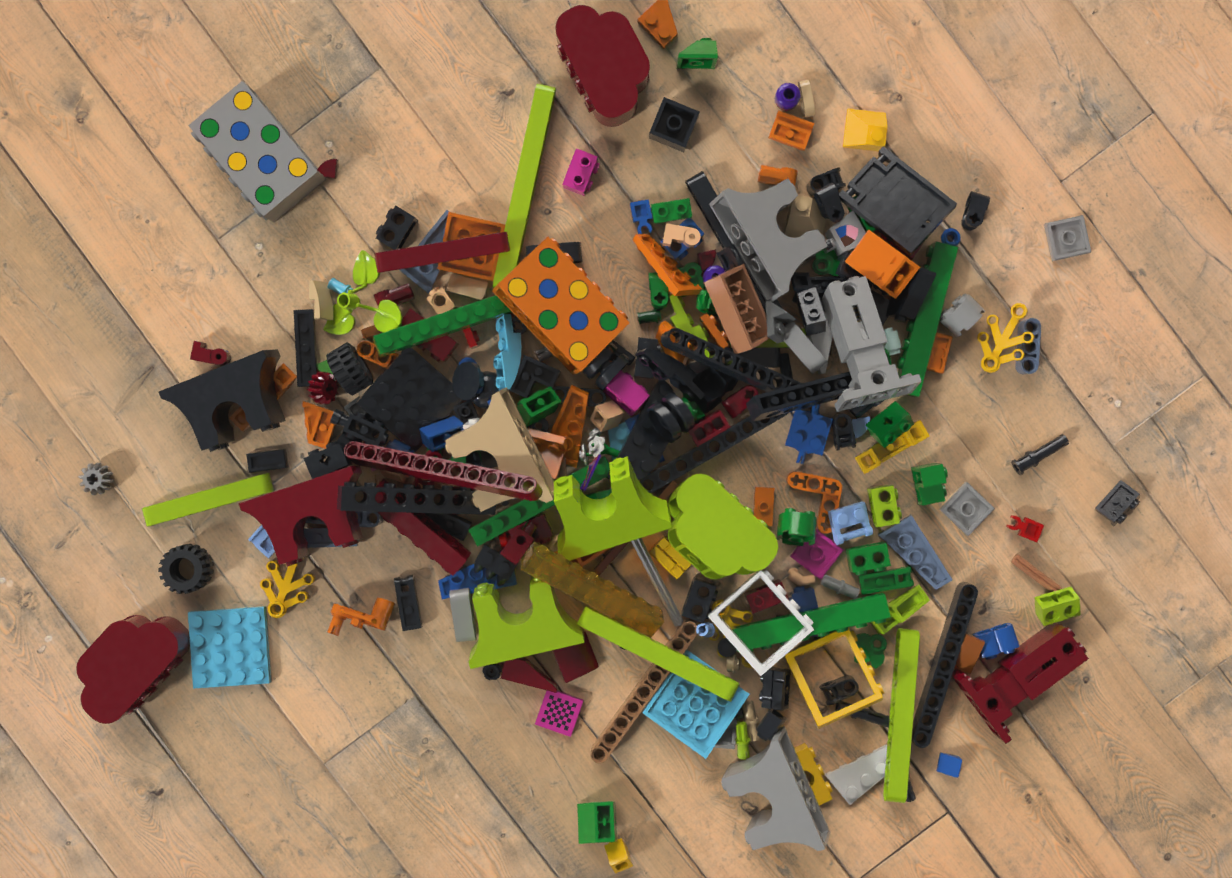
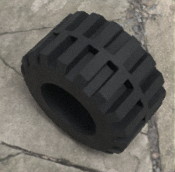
M346 342L326 355L333 375L341 387L353 396L373 384V377L367 364L358 355L356 348L350 343Z
M186 544L172 548L163 555L164 559L160 560L159 564L162 565V567L158 568V572H162V576H159L160 580L164 579L165 583L163 585L165 587L170 586L169 590L171 592L176 591L177 594H188L197 591L207 585L206 582H209L212 578L210 575L214 573V570L211 569L214 563L209 560L212 558L211 555H206L207 550L204 548L200 549L199 545ZM182 558L190 560L194 566V575L190 580L184 578L179 572V563Z

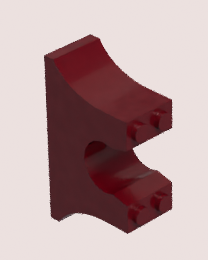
M350 466L238 503L241 511L253 516L266 530L274 547L279 565L286 563L288 567L303 562V557L309 556L308 542L304 537V526L306 521L312 516L320 518L326 524L328 535L335 546L342 545L343 548L358 544V539L363 538L356 512L340 511L337 509L338 485H344V482H356L357 484L362 474L360 466Z

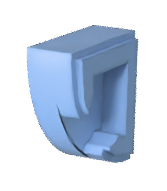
M870 416L851 419L855 438L862 436L867 431L866 424L870 421Z

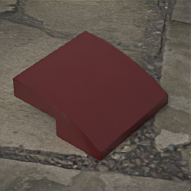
M584 631V643L552 650L565 683L573 681L599 667L586 631Z

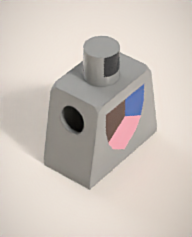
M854 211L846 215L825 233L828 239L826 240L828 246L823 249L824 253L834 250L836 255L839 256L846 252H852L866 234Z

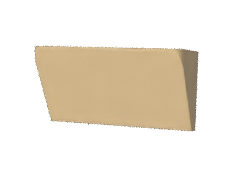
M452 273L446 291L480 301L485 299L489 283Z

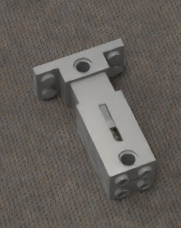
M854 276L844 282L839 280L831 282L821 301L841 363L847 362L852 378L849 389L844 390L834 404L836 411H843L911 394L922 382L919 374L914 376L906 374L899 378L895 364L889 365L884 346L888 341L866 276L860 278L859 276Z

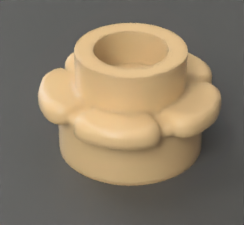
M736 655L727 658V672L734 674L736 670H740V659H737Z

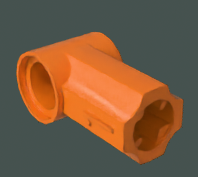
M761 165L758 182L775 186L789 178L790 182L795 186L798 170L788 167L780 169Z

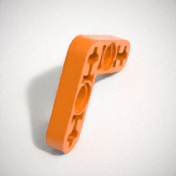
M797 471L790 472L786 478V482L790 487L822 494L817 516V529L824 534L831 533V525L826 527V530H823L821 522L824 523L826 519L825 516H822V513L828 515V512L824 509V504L827 501L834 503V509L839 508L842 493L841 482L836 479ZM798 475L799 479L805 480L804 476H807L805 488L802 487L803 483L797 482L796 485H793V482L790 481L791 477ZM813 478L819 480V487L817 489H811L809 486V481ZM823 480H826L825 484L832 485L835 482V486H838V489L834 490L833 493H831L829 488H824V492L821 491Z

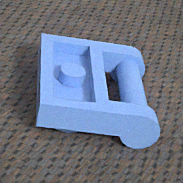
M861 501L828 511L832 535L836 545L863 535L870 536L873 534L865 502ZM861 523L862 528L843 534L840 532L842 528Z

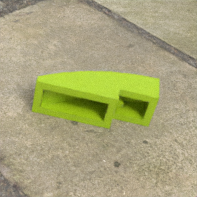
M916 585L888 603L891 618H886L887 621L884 623L875 624V621L870 623L878 634H885L898 623L904 622L929 602L930 599L922 587Z

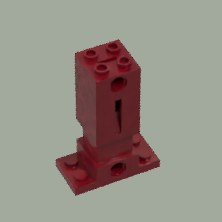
M1053 623L1047 625L1022 643L1020 647L1015 649V652L1009 653L999 660L998 664L1000 667L984 679L977 676L972 680L969 675L967 676L964 672L960 673L956 669L953 671L952 678L993 734L1007 744L1012 739L1008 735L1010 730L1003 722L1013 715L1010 710L1026 698L1034 700L1089 658L1085 654L1087 650L1080 642H1076L1073 638L1075 634L1069 627Z

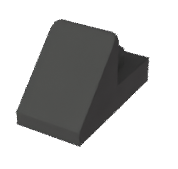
M766 301L767 337L776 343L784 342L785 327L783 324L794 321L796 318L771 301Z

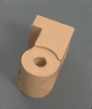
M666 224L662 245L670 247L671 242L684 243L687 247H694L700 241L701 236L695 228Z

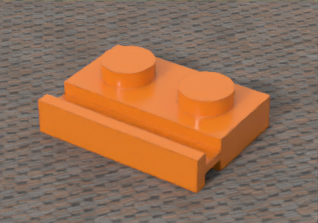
M778 110L768 138L804 151L815 123Z

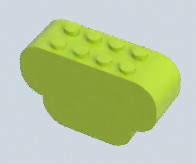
M695 474L680 483L668 499L670 514L674 518L671 522L672 528L668 529V540L672 547L704 576L710 579H721L734 573L748 575L765 569L778 552L777 539L768 529V525L763 520H758L750 508L744 507L739 503L737 496L732 493L729 494L720 481H715L706 474Z

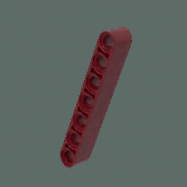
M500 232L374 253L377 273L509 252L510 245L507 232Z

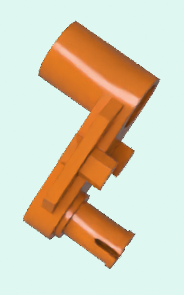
M377 597L371 615L333 604L330 612L333 618L327 633L339 636L343 621L346 619L351 620L350 624L362 629L364 624L385 631L395 603Z

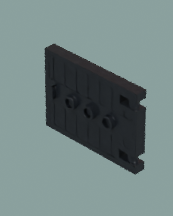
M883 146L879 150V157L877 159L873 157L848 183V190L846 192L842 190L839 193L841 202L911 256L956 208L957 203ZM885 161L889 163L887 166L883 164ZM854 194L858 196L856 199L852 197Z

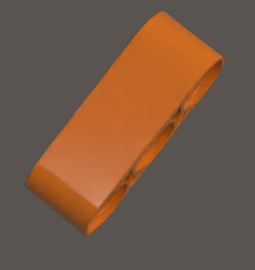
M362 341L357 346V353L360 357L385 368L399 355L397 353L389 354V360L383 363L374 343ZM366 345L371 347L369 355L363 353V348Z

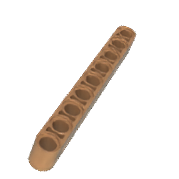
M692 619L684 620L682 625L677 628L666 643V646L684 654L697 636L696 622ZM686 625H693L694 631L686 633L684 631ZM676 640L683 642V646L679 649L673 647V643ZM654 663L650 665L593 744L591 758L595 763L601 764L608 759L670 671ZM654 671H658L661 674L658 679H652L650 675ZM641 687H647L650 691L648 694L642 695L639 690ZM635 702L638 704V708L630 710L628 705ZM625 718L627 723L620 726L617 724V720ZM612 733L616 738L613 741H608L606 735ZM597 749H602L605 753L603 756H596L594 752Z

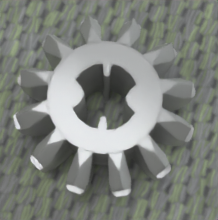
M90 463L87 465V468L81 469L84 475L78 476L80 479H83V482L79 485L85 486L84 491L91 492V495H97V493L104 494L105 490H110L111 488L108 483L114 482L109 477L113 472H107L109 468L107 465L102 466L101 463H96L95 465Z

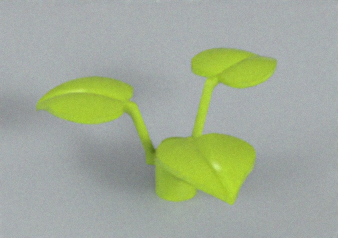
M361 250L353 268V280L355 284L362 286L348 290V293L343 292L339 294L337 304L333 306V320H327L323 328L328 333L344 335L351 332L355 325V318L351 313L353 312L352 309L357 307L377 312L374 316V325L380 332H387L399 328L401 325L402 314L398 305L393 301L382 300L377 309L360 304L359 297L354 294L366 288L367 283L374 284L380 274L377 273L375 259L366 251Z

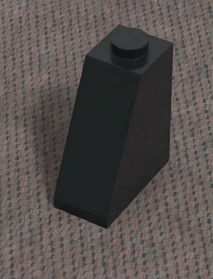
M920 267L896 299L891 296L887 315L894 317V321L905 323L906 320L915 319L936 277V273Z

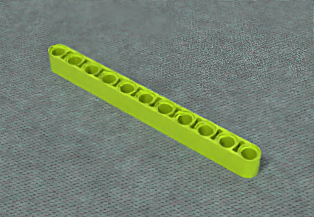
M536 84L504 230L508 234L510 251L499 253L493 288L519 264L555 100L556 87Z

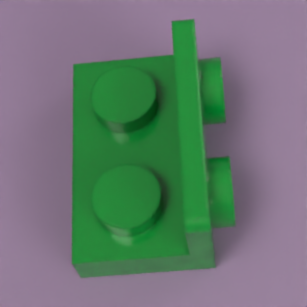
M690 198L651 204V214L654 223L692 218Z

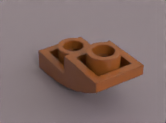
M966 633L955 669L971 674L985 641Z

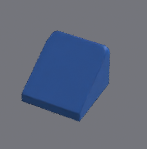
M940 752L936 771L958 778L962 759L956 755Z

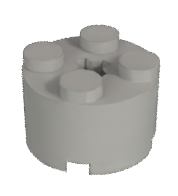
M966 293L962 296L959 295L952 302L954 306L945 309L940 316V322L956 338L962 335L960 333L961 330H969L983 316L981 313H985V310Z

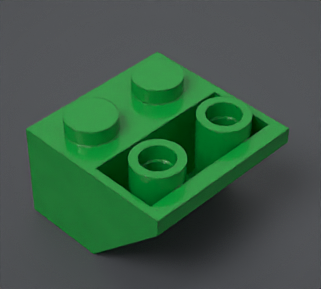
M614 801L577 804L579 844L617 842L616 804Z

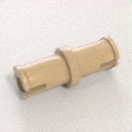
M747 700L742 705L743 721L747 723V733L750 741H752V738L753 741H757L760 739L756 731L759 720L755 715L753 701L750 700L748 703Z

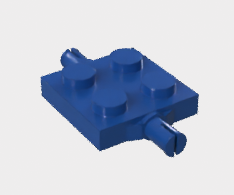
M821 404L817 405V407L816 405L812 406L811 411H794L785 446L799 451L796 463L804 464L806 454L823 455L833 419L818 413Z

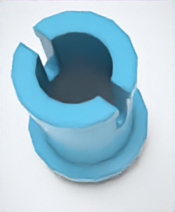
M332 278L327 286L328 289L338 294L348 293V290H353L351 285H345L335 278Z

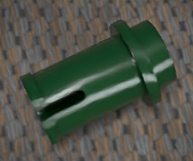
M654 308L652 311L637 312L639 325L662 321L660 309L656 310Z

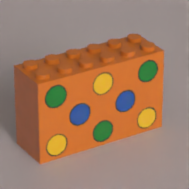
M547 236L495 286L492 292L574 375L581 372L629 324V321L623 311H618L613 306L614 302L612 299L604 296L600 292V287L586 277L587 273L573 263V258L568 253L562 252L559 248V243Z

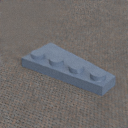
M448 210L444 212L418 246L443 242ZM438 263L400 269L402 273L428 294L440 270L437 269Z
M911 514L900 520V524H894L878 533L894 551L936 590L952 581L951 576Z

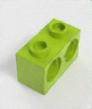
M894 485L867 488L873 526L883 527L900 524L902 513L900 507H897L896 500H898L899 496ZM882 491H886L888 494V498L885 501L880 500V493ZM886 510L891 512V517L888 520L883 518V513Z
M1071 586L1034 597L1035 614L1043 626L1081 615L1080 598Z

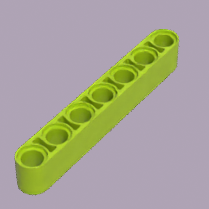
M270 473L147 506L142 508L146 526L149 527L274 492Z

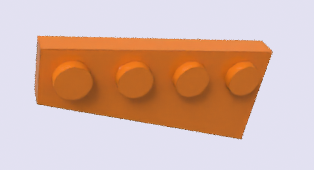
M636 234L632 240L637 245V249L644 254L647 262L655 269L658 277L664 281L671 294L674 296L697 295L703 290L699 285L695 286L690 281L692 277L687 272L683 274L676 267L678 263L674 259L664 255L665 250L649 234Z
M571 385L550 433L566 438L568 443L564 456L566 457V464L577 468L589 393Z

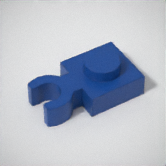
M649 199L630 203L633 223L639 222L638 234H642V227H647L649 234L652 233V226L647 222V220H652Z

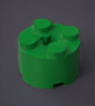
M786 508L784 513L778 516L776 539L779 541L781 538L782 543L792 546H804L805 542L813 545L816 540L817 528L815 512L805 511L803 513L796 512L793 508Z

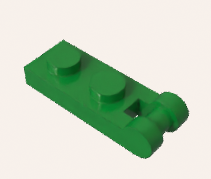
M911 566L858 575L861 594L914 586L913 579L910 576V573H912ZM903 574V581L899 582L898 575Z

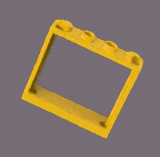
M849 628L848 631H836L785 655L788 666L818 729L882 701V694H885L881 684H876L873 678L876 675L872 666H867L864 660L867 658L862 647L858 648L856 644L858 639L853 630L850 631ZM845 636L874 695L822 717L795 658Z

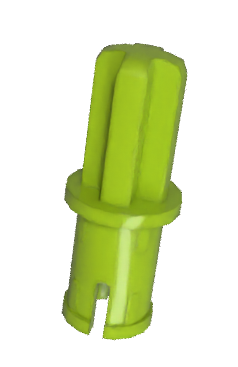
M738 721L736 725L737 737L735 738L737 757L745 760L746 757H750V738L747 733V723L745 721Z

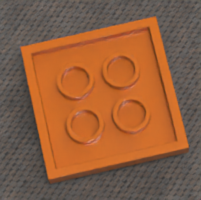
M448 212L443 242L504 232L506 224ZM499 253L438 263L437 269L493 281Z

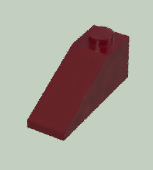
M526 657L505 661L500 679L557 693L558 685Z

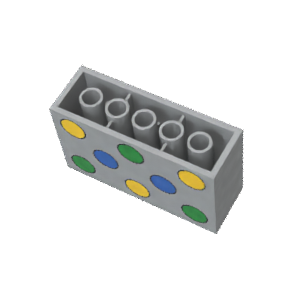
M243 80L188 125L193 131L191 135L195 140L205 146L203 148L204 151L217 161L216 165L218 168L230 176L228 178L229 181L243 191L240 193L248 203L250 202L255 206L253 210L266 221L269 219L272 222H276L326 180L317 170L316 165L264 102Z

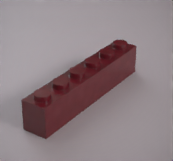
M383 479L376 487H384V483L389 482ZM382 492L376 494V502L383 500ZM397 493L395 496L396 503H399L403 499L402 493ZM378 512L386 522L396 527L400 534L409 538L414 546L421 548L431 560H435L445 572L454 575L472 554L425 513Z

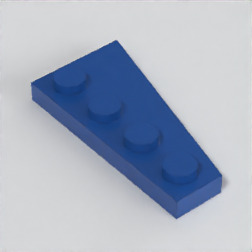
M474 564L457 571L454 575L438 580L441 598H450L449 591L469 588L470 593L473 594L477 585L486 582L489 584L494 583L496 589L517 585L515 570L504 585L497 586V574L487 580L485 576L486 568L481 572L475 573Z

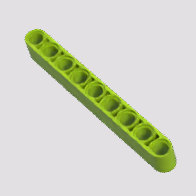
M585 606L577 622L584 629L727 701H732L740 685L737 681L588 606Z
M898 628L896 633L883 789L884 801L905 803L907 799L920 641L919 631L913 629Z

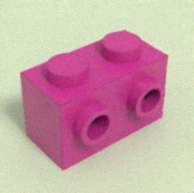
M576 148L562 184L563 188L585 196L586 191L590 192L593 181H591L593 173L597 174L600 166L598 156Z
M622 370L603 390L606 395L631 417L650 396L642 385L636 384L633 381V377Z

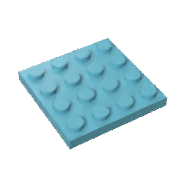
M266 606L188 612L193 689L271 683Z
M686 650L683 655L715 670L690 651ZM670 672L642 713L706 759L750 694L738 687L730 702Z

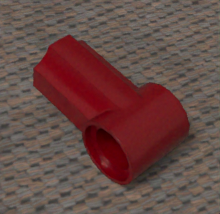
M409 283L392 290H383L373 295L378 307L382 300H391L399 306L415 299Z

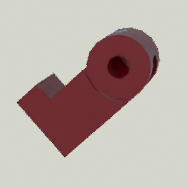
M193 342L190 360L220 366L227 365L230 362L231 355L227 350L220 348L214 350L206 349V343Z

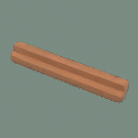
M1016 554L1012 558V564L1048 591L1053 592L1062 589L1060 585L1020 555Z

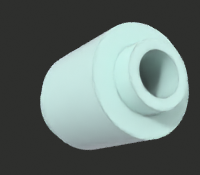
M892 327L884 329L888 341L884 348L888 350L890 355L901 353L898 331H893Z

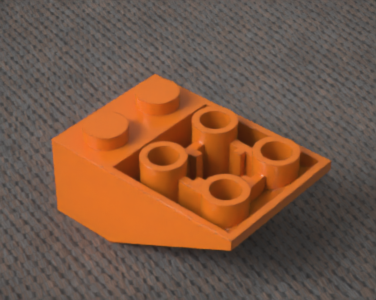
M870 230L867 231L845 260L848 265L864 277L866 276L867 279L895 299L920 268L914 261Z

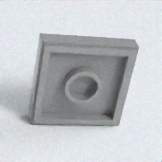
M1083 215L1044 224L1052 261L1091 253Z
M965 482L939 510L964 534L969 536L995 508L968 482Z

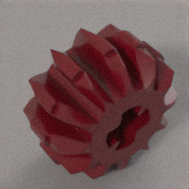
M317 372V374L311 375L312 381H308L310 386L306 389L310 392L308 397L318 404L326 405L335 401V395H339L337 389L340 386L337 385L338 381L334 375L328 372Z

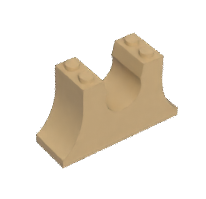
M507 387L492 395L487 411L477 423L445 440V448L453 458L467 456L476 450L487 451L496 459L498 470L533 477L543 490L539 500L547 503L554 499V480ZM476 490L472 494L473 503L476 508L479 507L481 512L498 503L515 498Z

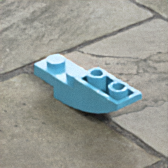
M504 314L496 322V331L499 333L498 348L501 352L495 356L493 365L497 373V388L501 390L507 387L510 390L520 365L521 333H513L511 314Z

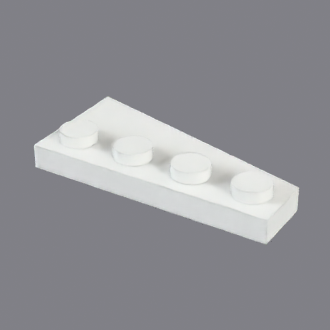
M887 744L873 750L872 753L866 756L863 755L857 758V760L849 764L840 766L832 772L825 773V776L849 805L885 777Z

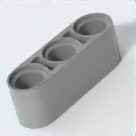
M794 321L784 324L785 343L811 373L814 374L828 362L827 359Z
M470 589L450 590V605L456 642L476 640V627Z

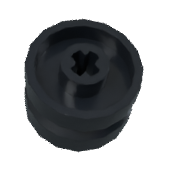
M612 342L582 372L589 379L594 378L600 372L601 375L596 379L595 385L601 390H604L607 384L630 361L624 353L618 355L614 360L612 359L618 350Z
M674 393L666 394L660 399V403L656 402L647 408V416L652 426L669 443L679 439L682 432L687 433L695 427L691 411Z

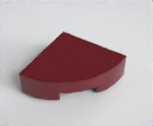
M329 159L323 162L317 170L325 178L336 179L338 160Z
M716 249L697 253L698 263L702 272L713 265L716 258Z

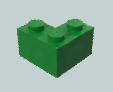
M929 463L911 467L918 505L923 506L944 502L947 491L945 485L942 484L947 483L948 472L946 467H943V464Z

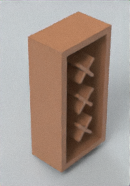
M744 264L727 270L704 282L735 354L751 350L770 339L767 337L765 311Z

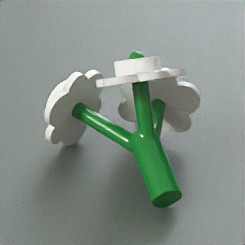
M598 428L592 429L589 433L590 437L587 439L589 442V452L585 444L582 445V450L579 451V457L581 461H584L585 466L589 464V456L597 457L599 454H608L617 457L620 452L605 443L604 437L599 436L602 432Z

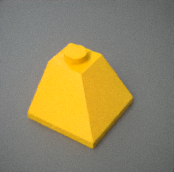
M847 109L843 147L879 152L886 144L888 128L886 113Z

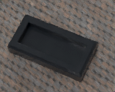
M286 449L246 454L249 473L288 468Z

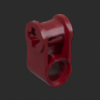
M744 386L721 402L732 419L747 408L746 403L750 398L744 397L746 390L753 391L752 397L758 395L755 387Z

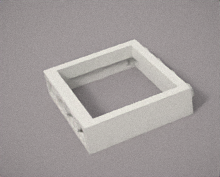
M762 570L757 571L708 614L711 621L760 676L814 630L811 626L814 622L807 614L802 616L798 611L800 609L799 605L793 599L789 601L786 598L787 592L780 584L776 586L772 582L774 577L767 570L764 572ZM759 578L768 585L804 626L763 663L757 659L719 615L720 612Z

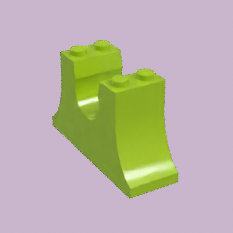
M628 456L616 458L609 462L612 493L603 499H591L585 496L580 489V484L573 475L562 476L554 481V503L563 522V528L558 535V559L560 563L672 528L667 500L655 497L641 485Z
M537 570L531 575L530 600L532 606L523 613L515 614L504 609L500 602V594L494 583H481L474 589L472 600L478 620L479 638L470 652L468 661L470 669L584 643V628L577 624L578 621L570 617L561 606L554 590L550 570Z

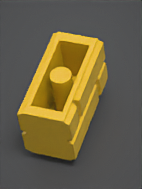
M665 535L649 550V554L676 579L691 565L689 561L672 547Z

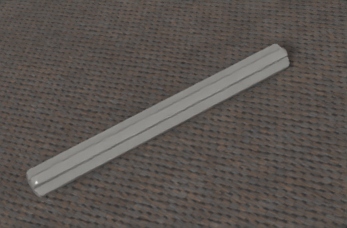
M639 538L631 541L674 626L682 625L684 621L642 539Z

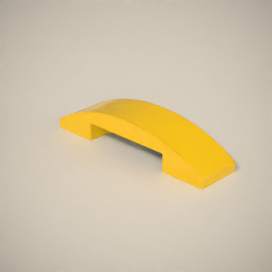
M918 420L914 422V425L907 432H904L887 447L883 448L879 443H876L854 458L863 474H866L910 446H914L930 437L922 421Z

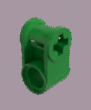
M657 272L649 273L651 304L653 308L662 310L668 304V287L658 277ZM658 296H661V299H665L662 300L661 304L656 300Z

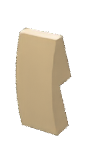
M310 280L309 299L315 300L314 319L333 320V304L327 283Z

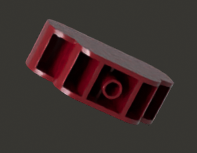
M577 5L566 10L559 16L555 26L558 43L556 45L557 52L562 62L566 61V69L570 78H575V87L579 95H584V104L588 112H593L597 121L607 127H616L629 121L636 113L638 94L648 84L650 70L649 59L629 20L623 14L614 11L599 15L595 9L587 5Z
M132 615L124 620L110 624L77 662L76 671L78 678L85 685L80 699L84 711L96 722L110 724L127 714H132L135 710H139L145 703L143 700L153 695L158 689L156 686L160 682L163 683L171 675L169 672L173 668L176 669L184 661L182 657L190 648L188 629L179 620L170 616H163L151 621L142 615Z

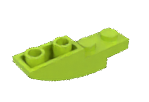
M669 296L668 300L676 314L670 317L673 326L708 341L709 334L705 327L701 328L700 325L692 327L694 321L689 313H685L683 309L685 303L682 297ZM705 349V355L709 358L710 354L708 350Z

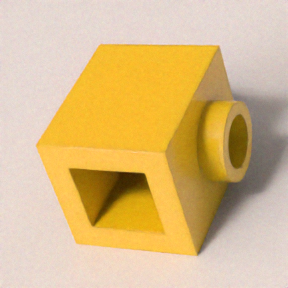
M622 838L617 839V842H609L604 845L610 866L615 873L633 867L627 845Z

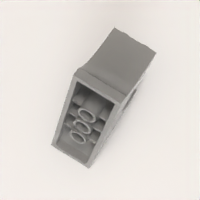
M789 178L767 190L755 193H741L728 188L722 191L709 204L731 243L735 245L745 267L765 301L773 302L787 293L791 278L799 265L828 246L825 237L818 229L808 231L797 238L788 237L780 231L776 221L777 214L798 196L796 188Z
M785 726L781 727L773 736L771 743L763 751L728 766L722 777V787L727 791L729 797L743 796L750 792L762 794L769 800L772 806L771 809L758 812L750 820L745 831V840L751 845L752 850L787 842L804 844L817 851L826 849L831 832Z

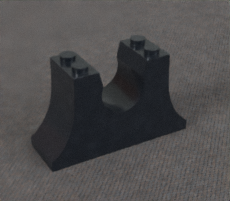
M278 349L259 351L159 391L161 399L172 403L185 415L195 433L201 451L207 449L210 452L229 447L228 443L235 441L233 427L228 418L229 409L234 402L242 407L246 420L253 430L270 431L281 427L280 423L286 421L277 399L274 383V372L281 357Z

